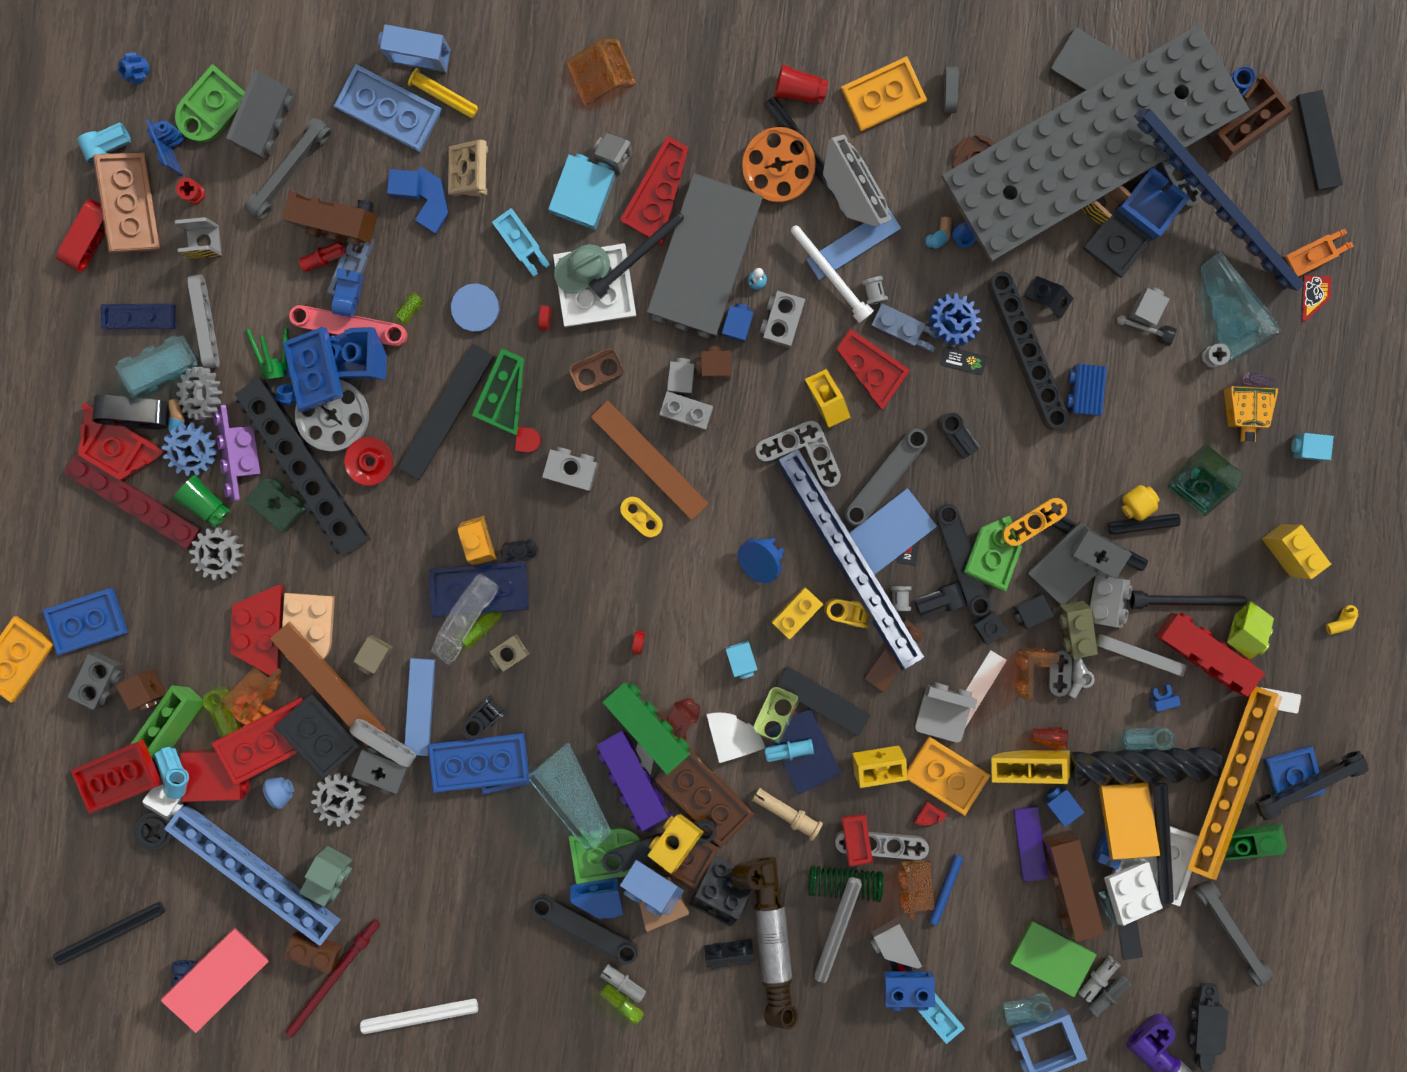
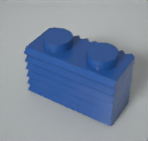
M1076 364L1069 370L1068 384H1071V392L1066 396V408H1069V414L1102 415L1106 366Z

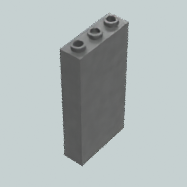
M693 173L680 212L684 215V220L675 227L647 314L652 316V321L660 324H665V321L673 323L675 329L687 332L688 329L697 331V336L708 340L711 339V336L717 337L763 196Z

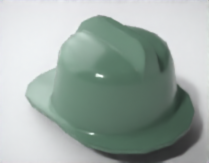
M588 244L577 248L558 261L554 271L556 283L562 290L570 293L585 290L590 287L588 284L595 278L598 280L600 277L604 278L610 269L608 254L597 245Z

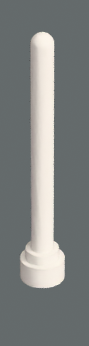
M797 225L793 226L791 233L853 308L851 311L854 313L853 317L858 323L862 322L874 310L869 304L858 300L801 228Z

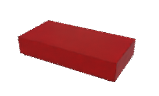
M866 814L841 817L848 865L856 866L873 863Z

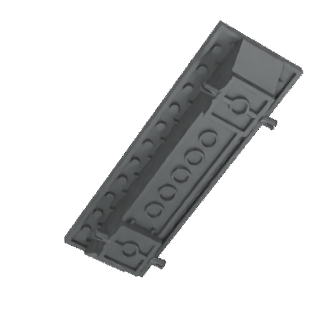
M1200 24L941 176L953 197L954 203L977 242L979 241L990 262L1169 158L1165 152L1159 151L1154 146L1153 142L1155 140L1149 134L1143 133L1138 128L1137 124L1139 122L1133 116L1140 109H1151L1185 148L1250 110Z

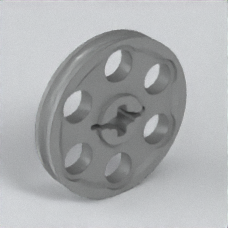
M340 380L342 393L348 390L352 391L355 395L354 401L351 404H345L342 398L323 405L328 410H336L335 415L341 423L333 419L328 420L329 414L322 405L315 408L312 416L307 417L303 412L298 411L296 404L295 422L298 431L310 445L325 451L348 449L353 442L363 437L368 427L369 408L366 399L355 386L343 380ZM355 413L359 414L362 418V423L358 427H352L349 422L350 417ZM314 426H319L322 429V436L317 440L312 439L310 436V430ZM338 431H342L346 436L345 442L341 445H337L333 441V436Z

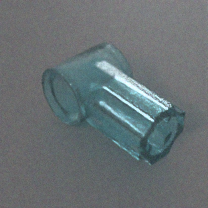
M1162 726L1124 728V749L1167 750L1173 747L1175 736L1171 730ZM1160 732H1165L1167 736L1163 744H1158L1156 740Z
M1042 993L1034 994L1031 998L1003 1003L1007 1025L1031 1021L1045 1023L1051 1020L1054 1015L1049 998ZM1040 1004L1047 1005L1044 1011L1040 1012L1035 1009Z

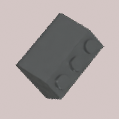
M254 70L226 139L239 149L267 160L268 156L272 155L275 150V140L278 133H281L284 129L286 113L294 105V93L285 85Z

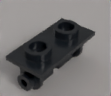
M752 939L704 945L707 968L729 967L728 960L730 959L733 960V966L750 964L751 961H754Z

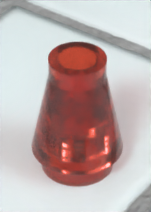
M1062 727L1033 728L1032 742L1059 751L1060 748H1067L1068 730L1062 729Z

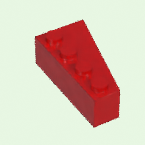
M1182 612L1180 615L1171 613L1155 637L1230 691L1249 697L1265 675V672L1254 666L1243 655H1238L1232 651L1233 648L1221 640L1219 642L1212 637L1213 634L1204 627L1198 628L1192 624L1194 620Z

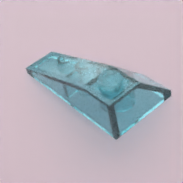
M1221 252L1200 266L1206 293L1210 296L1213 308L1211 310L1212 318H1215L1218 332H1216L1217 340L1220 344H1224L1229 348L1230 361L1264 345L1282 333L1270 311Z

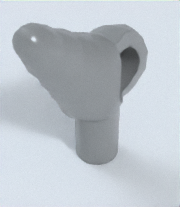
M1072 657L1073 684L1068 695L1076 699L1081 688L1091 687L1095 679L1094 675L1088 671L1082 658L1073 659Z

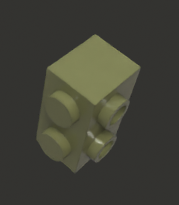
M1084 601L1060 605L1061 615H1059V622L1064 630L1065 638H1062L1065 652H1068L1073 659L1098 655L1091 607Z

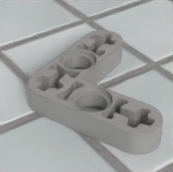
M815 421L804 422L764 439L756 446V456L765 462L805 446L820 483L826 487H832L840 481L841 475L822 428ZM808 425L811 428L816 427L815 438L811 439L810 436L803 437L804 443L800 444L799 436L795 430L799 429L801 434L807 430L806 426ZM790 434L795 438V445L792 448H785L782 445L781 440L784 435ZM777 438L778 446L782 452L778 454L777 449L770 452L771 456L768 458L765 454L761 455L759 451L762 450V445L766 444L767 447L773 446L775 443L772 440ZM817 447H822L826 450L827 457L825 460L817 461L814 458L813 451ZM829 460L831 461L832 465L827 467L830 472L836 473V476L833 477V483H830L829 480L824 481L823 476L826 475L824 467L819 470L817 465L825 464Z

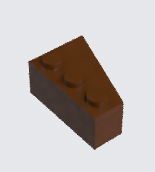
M1263 72L1243 98L1250 110L1224 125L1212 142V146L1226 163L1285 121L1293 110Z
M289 191L282 220L305 229V234L319 238L320 234L326 235V239L340 242V238L346 239V243L360 246L361 242L371 244L377 215L365 209L337 202L320 201V198L313 196L311 199H308L297 192Z

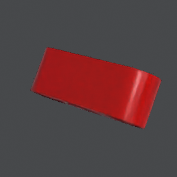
M93 199L85 202L56 255L57 260L78 272H82L87 267L105 235L100 203Z

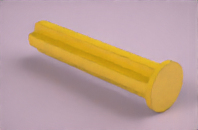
M416 68L412 72L408 86L414 85L466 116L474 118L478 111L477 105L419 73L420 69Z

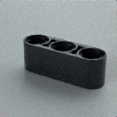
M96 395L94 397L92 421L102 425L165 429L168 403L155 399Z

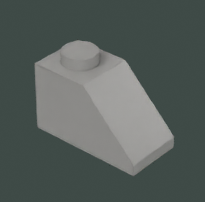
M606 133L604 138L600 137L593 148L596 151L594 153L596 160L611 166L613 170L620 174L633 154L631 142Z
M897 918L871 931L874 938L871 940V944L877 954L882 952L885 959L917 969L922 967Z

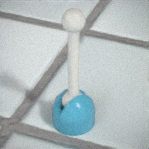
M756 268L749 274L747 282L751 289L761 290L767 283V277L761 268Z

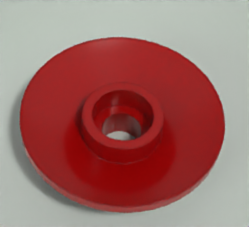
M364 437L356 440L349 446L345 454L344 463L348 475L355 482L370 486L381 483L389 476L393 467V456L391 450L383 441L373 437ZM369 457H373L375 460L373 466L367 464Z

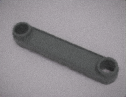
M315 117L309 121L304 130L306 134L260 192L258 194L254 193L248 198L244 208L254 218L262 221L269 215L272 210L271 204L319 144H324L330 138L332 129L323 120Z
M918 428L912 429L903 437L847 507L845 519L849 524L858 526L867 520L926 446L928 437L923 430ZM913 433H918L922 437V443L919 446L913 445L910 441ZM853 508H858L862 512V518L857 522L852 521L849 516Z
M1211 880L1198 885L1194 893L1205 907L1207 905L1210 907L1249 967L1246 972L1257 987L1270 982L1274 974L1263 960H1258L1219 900L1222 895Z

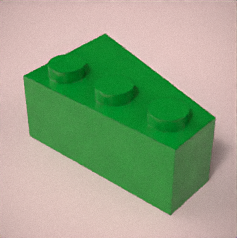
M501 348L472 416L517 435L524 358Z

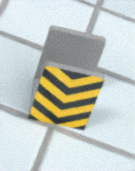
M206 217L175 220V225L186 230L188 237V247L178 248V253L190 259L222 256L218 224ZM202 235H208L211 239L210 246H199L198 238Z

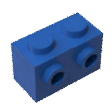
M884 971L885 1006L895 1011L904 1010V1007H914L915 1010L926 1011L929 1007H935V977L932 971Z

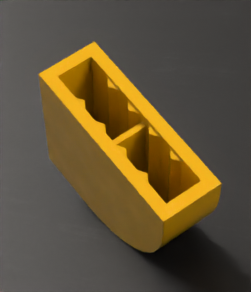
M1070 750L1010 751L995 754L991 758L992 782L1068 784Z

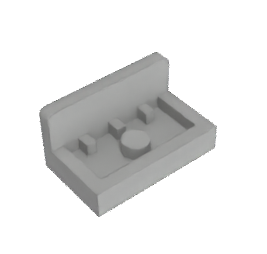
M1095 575L1090 604L1093 623L1119 628L1123 627V623L1125 624L1128 619L1127 600L1132 595L1130 580L1115 579L1113 577L1106 579L1100 575Z

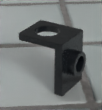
M1036 276L1025 294L1028 300L1049 307L1058 318L1063 317L1073 300V297L1062 285ZM1064 297V304L1058 309L1059 301Z

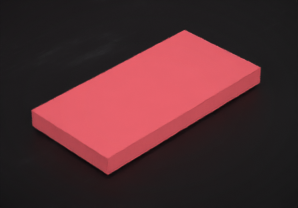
M234 927L161 998V1002L196 1033L269 962V959Z

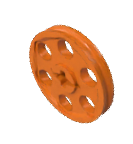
M774 127L762 131L750 141L743 156L742 168L744 178L754 193L763 196V199L768 201L786 202L797 198L810 186L815 174L816 160L811 145L801 134L789 128ZM772 134H778L781 138V143L776 148L768 145V137ZM795 141H800L804 145V150L799 155L792 154L790 150L792 143ZM753 151H760L762 153L763 160L760 164L754 165L750 162V155ZM780 158L782 162L786 163L793 161L792 163H788L782 166V171L780 172L777 168L771 167L765 169L766 167L773 166V164H776V159ZM798 166H807L809 174L805 179H798L796 177L795 171ZM759 175H765L768 179V184L763 189L755 186V179ZM782 182L789 183L791 187L790 193L786 196L779 195L777 191L778 185Z

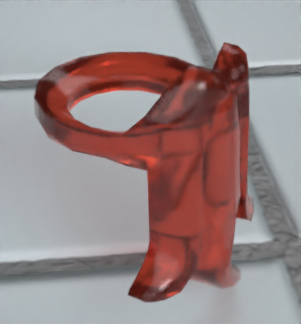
M692 698L676 701L674 703L675 709L668 717H660L661 720L666 719L668 722L674 720L671 724L674 728L672 733H675L682 727L681 736L686 740L687 729L693 723L698 722L700 705L694 703Z

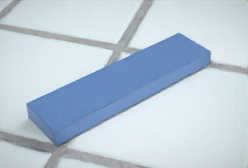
M889 209V214L892 218L890 222L877 227L863 223L819 252L836 271L899 231L901 227ZM811 257L806 259L818 281L826 277L825 273Z
M410 658L405 746L412 749L416 755L429 756L428 744H430L436 659Z

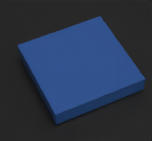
M1312 746L1264 758L1273 795L1320 772ZM1322 789L1306 798L1324 794L1325 789Z

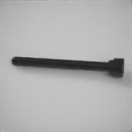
M676 213L604 278L600 277L598 280L595 278L588 285L600 299L608 294L607 291L610 289L609 285L684 220V215Z
M1132 590V595L1129 599L1130 608L1135 610H1142L1144 607H1148V605L1244 606L1247 602L1243 596L1148 595V593H1144L1142 590Z

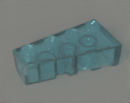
M569 742L559 747L526 775L528 780L586 851L595 849L612 834Z

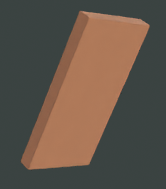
M145 153L94 154L93 161L108 253L159 250L160 245Z

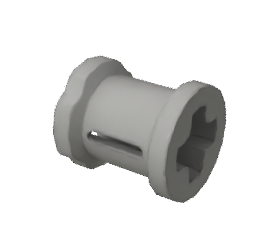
M882 276L862 281L868 297L866 303L869 305L888 300V296L884 294Z
M1220 343L1209 346L1202 352V362L1212 368L1224 365L1230 359V350L1226 345ZM1213 352H1214L1215 354H1219V358H1218V359H1217V357H1213V356H1212V353H1213Z
M890 586L892 605L895 610L911 611L909 606L911 586Z

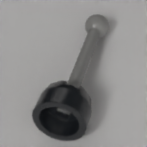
M1123 315L1117 318L1119 325L1127 324L1154 333L1159 343L1169 347L1177 328L1167 325L1157 330L1127 320Z

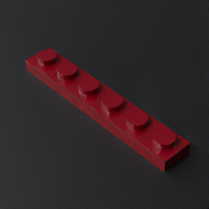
M75 453L64 471L65 475L185 549L191 548L192 541H195L197 535L202 530L199 526L126 481L116 479L85 460L78 453Z

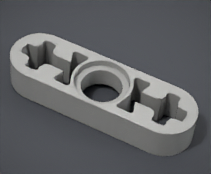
M356 719L350 728V733L404 767H410L416 757V753L412 749L362 719Z

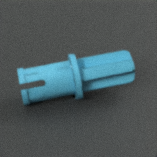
M811 739L793 743L787 741V744L765 748V756L768 762L787 758L793 760V757L814 754Z

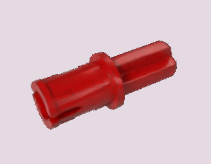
M336 242L325 248L318 247L315 252L300 257L299 264L305 272H309L321 265L327 266L330 261L346 254L345 245L341 242Z

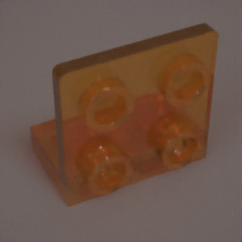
M601 38L567 60L585 105L591 104L615 88H630L636 84L618 39Z
M1020 648V654H1016V668H1019V678L1015 679V691L1019 692L1018 695L1026 701H1033L1034 664L1038 667H1051V663H1059L1058 652L1045 648Z
M254 667L221 701V705L243 722L249 716L253 718L261 710L262 702L265 699L269 701L277 693V687L281 683L279 678L282 671L278 668L268 678Z
M930 860L901 862V870H897L898 883L901 884V889L903 890V893L899 894L900 907L903 908V914H907L910 921H915V911L935 910Z

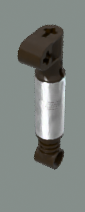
M761 857L735 865L732 869L731 880L735 887L755 890L757 903L754 905L759 947L758 954L760 957L762 984L766 987L768 1005L764 1011L765 1022L772 1027L790 1030L797 1023L798 1012L795 1006L792 1005L791 991L789 989L792 983V969L788 945L789 940L787 939L788 934L786 931L784 903L780 900L776 858Z

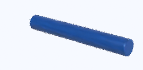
M954 855L929 922L934 925H938L963 862L964 858L959 855Z

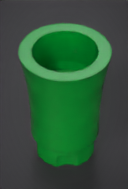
M196 475L192 476L172 499L194 513L205 523L208 522L213 528L218 526L230 512L223 505L224 503Z

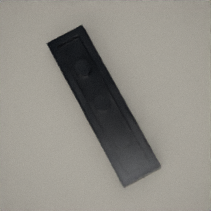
M1323 90L1300 94L1296 96L1315 190L1320 191L1341 186L1343 183Z
M788 666L775 686L798 696V701L858 736L871 716L869 713Z

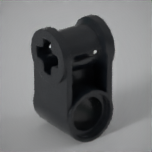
M492 695L488 696L462 724V733L466 738L471 740L479 738L507 713L505 709L502 710L492 700ZM474 721L479 724V733L473 734L468 730L469 722Z

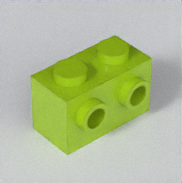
M1250 601L1234 615L1227 643L1234 647L1238 653L1243 654L1250 660L1257 654L1262 655L1270 645L1268 641L1273 632L1274 618Z

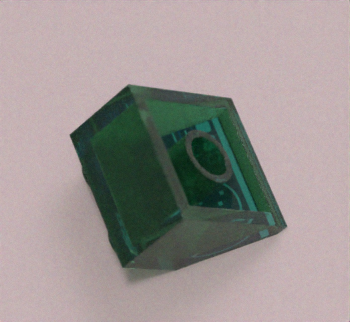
M1205 444L1188 459L1169 483L1168 488L1202 515L1207 516L1238 489L1243 473Z

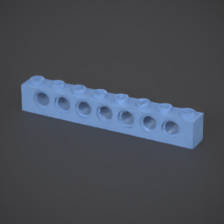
M190 805L179 809L164 828L317 945L321 946L341 921L340 918L322 905L300 894V888Z

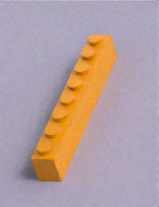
M1257 686L1252 691L1187 870L1217 880L1280 706L1282 697L1279 694Z

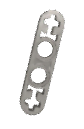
M202 274L189 276L188 288L201 361L204 368H217L220 365L206 281Z
M1101 634L1097 636L1096 644L1099 647L1184 677L1187 669L1185 664Z
M842 830L836 834L834 841L836 848L841 853L847 854L846 848L839 842V840L844 839ZM868 832L869 837L876 840V847L871 850L872 856L921 860L928 855L929 846L925 839L920 836ZM895 839L900 842L898 851L890 852L887 850V843L890 840ZM904 840H908V846H916V842H920V845L924 848L919 850L918 854H915L914 849L906 848L907 853H904Z

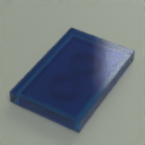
M811 708L792 716L780 744L773 741L774 745L777 746L787 744V741L793 743L812 740L813 755L793 757V760H790V758L782 759L798 794L842 774ZM779 723L767 728L771 738L780 735L781 725Z

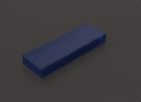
M101 304V329H176V305Z

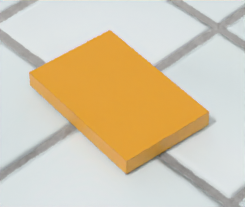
M907 56L841 87L842 94L860 133L927 102Z
M13 616L0 635V695L10 703L17 700L54 647L53 642L18 616Z
M930 736L927 737L907 769V777L910 782L964 816L991 776Z
M1148 783L1100 786L1099 792L1110 860L1160 856Z

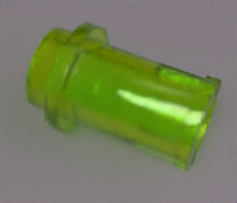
M412 292L411 295L407 294V300L394 313L406 324L418 308L423 307L422 303L424 300L415 292Z

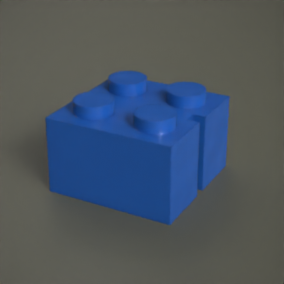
M1154 168L1149 169L1142 175L1130 191L1131 196L1116 209L1152 237L1151 241H1154L1163 234L1191 198L1174 184L1162 192L1160 189L1169 180Z

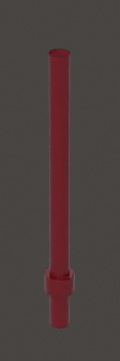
M373 919L365 930L359 932L353 940L354 944L285 1031L287 1036L293 1037L360 950L365 949L371 942V936L380 926L377 920Z

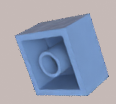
M637 860L620 885L626 889L623 893L624 895L638 903L644 901L646 903L644 908L660 917L662 913L667 916L670 915L684 892L683 889Z

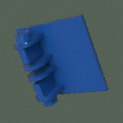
M147 119L146 122L149 126L147 134L150 140L157 145L159 151L156 152L159 162L162 166L168 167L170 171L183 176L172 147L180 144L184 139V135L165 120L154 124Z

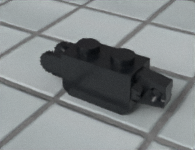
M1200 983L1197 998H1192V1006L1188 1008V1018L1191 1023L1186 1038L1188 1045L1194 1051L1195 1064L1203 1072H1210L1214 1069L1215 1055H1221L1226 1051L1228 1011L1219 1003L1217 986L1214 983Z

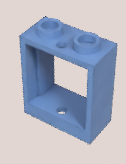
M384 25L383 32L379 33L378 46L390 63L447 73L451 49L443 35Z
M1064 1007L1011 1028L1014 1037L1010 1038L1015 1052L1020 1051L1023 1059L1019 1060L1023 1072H1057L1087 1060L1071 1017ZM1060 1022L1071 1050L1032 1064L1022 1037Z

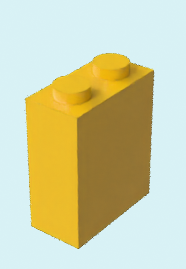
M1280 524L1262 538L1290 577L1313 579L1331 565L1303 525Z

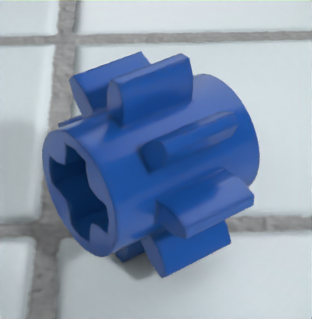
M136 52L124 53V58H121L118 62V72L122 79L130 81L132 85L143 83V79L149 75V65L147 60L141 57V55H136Z

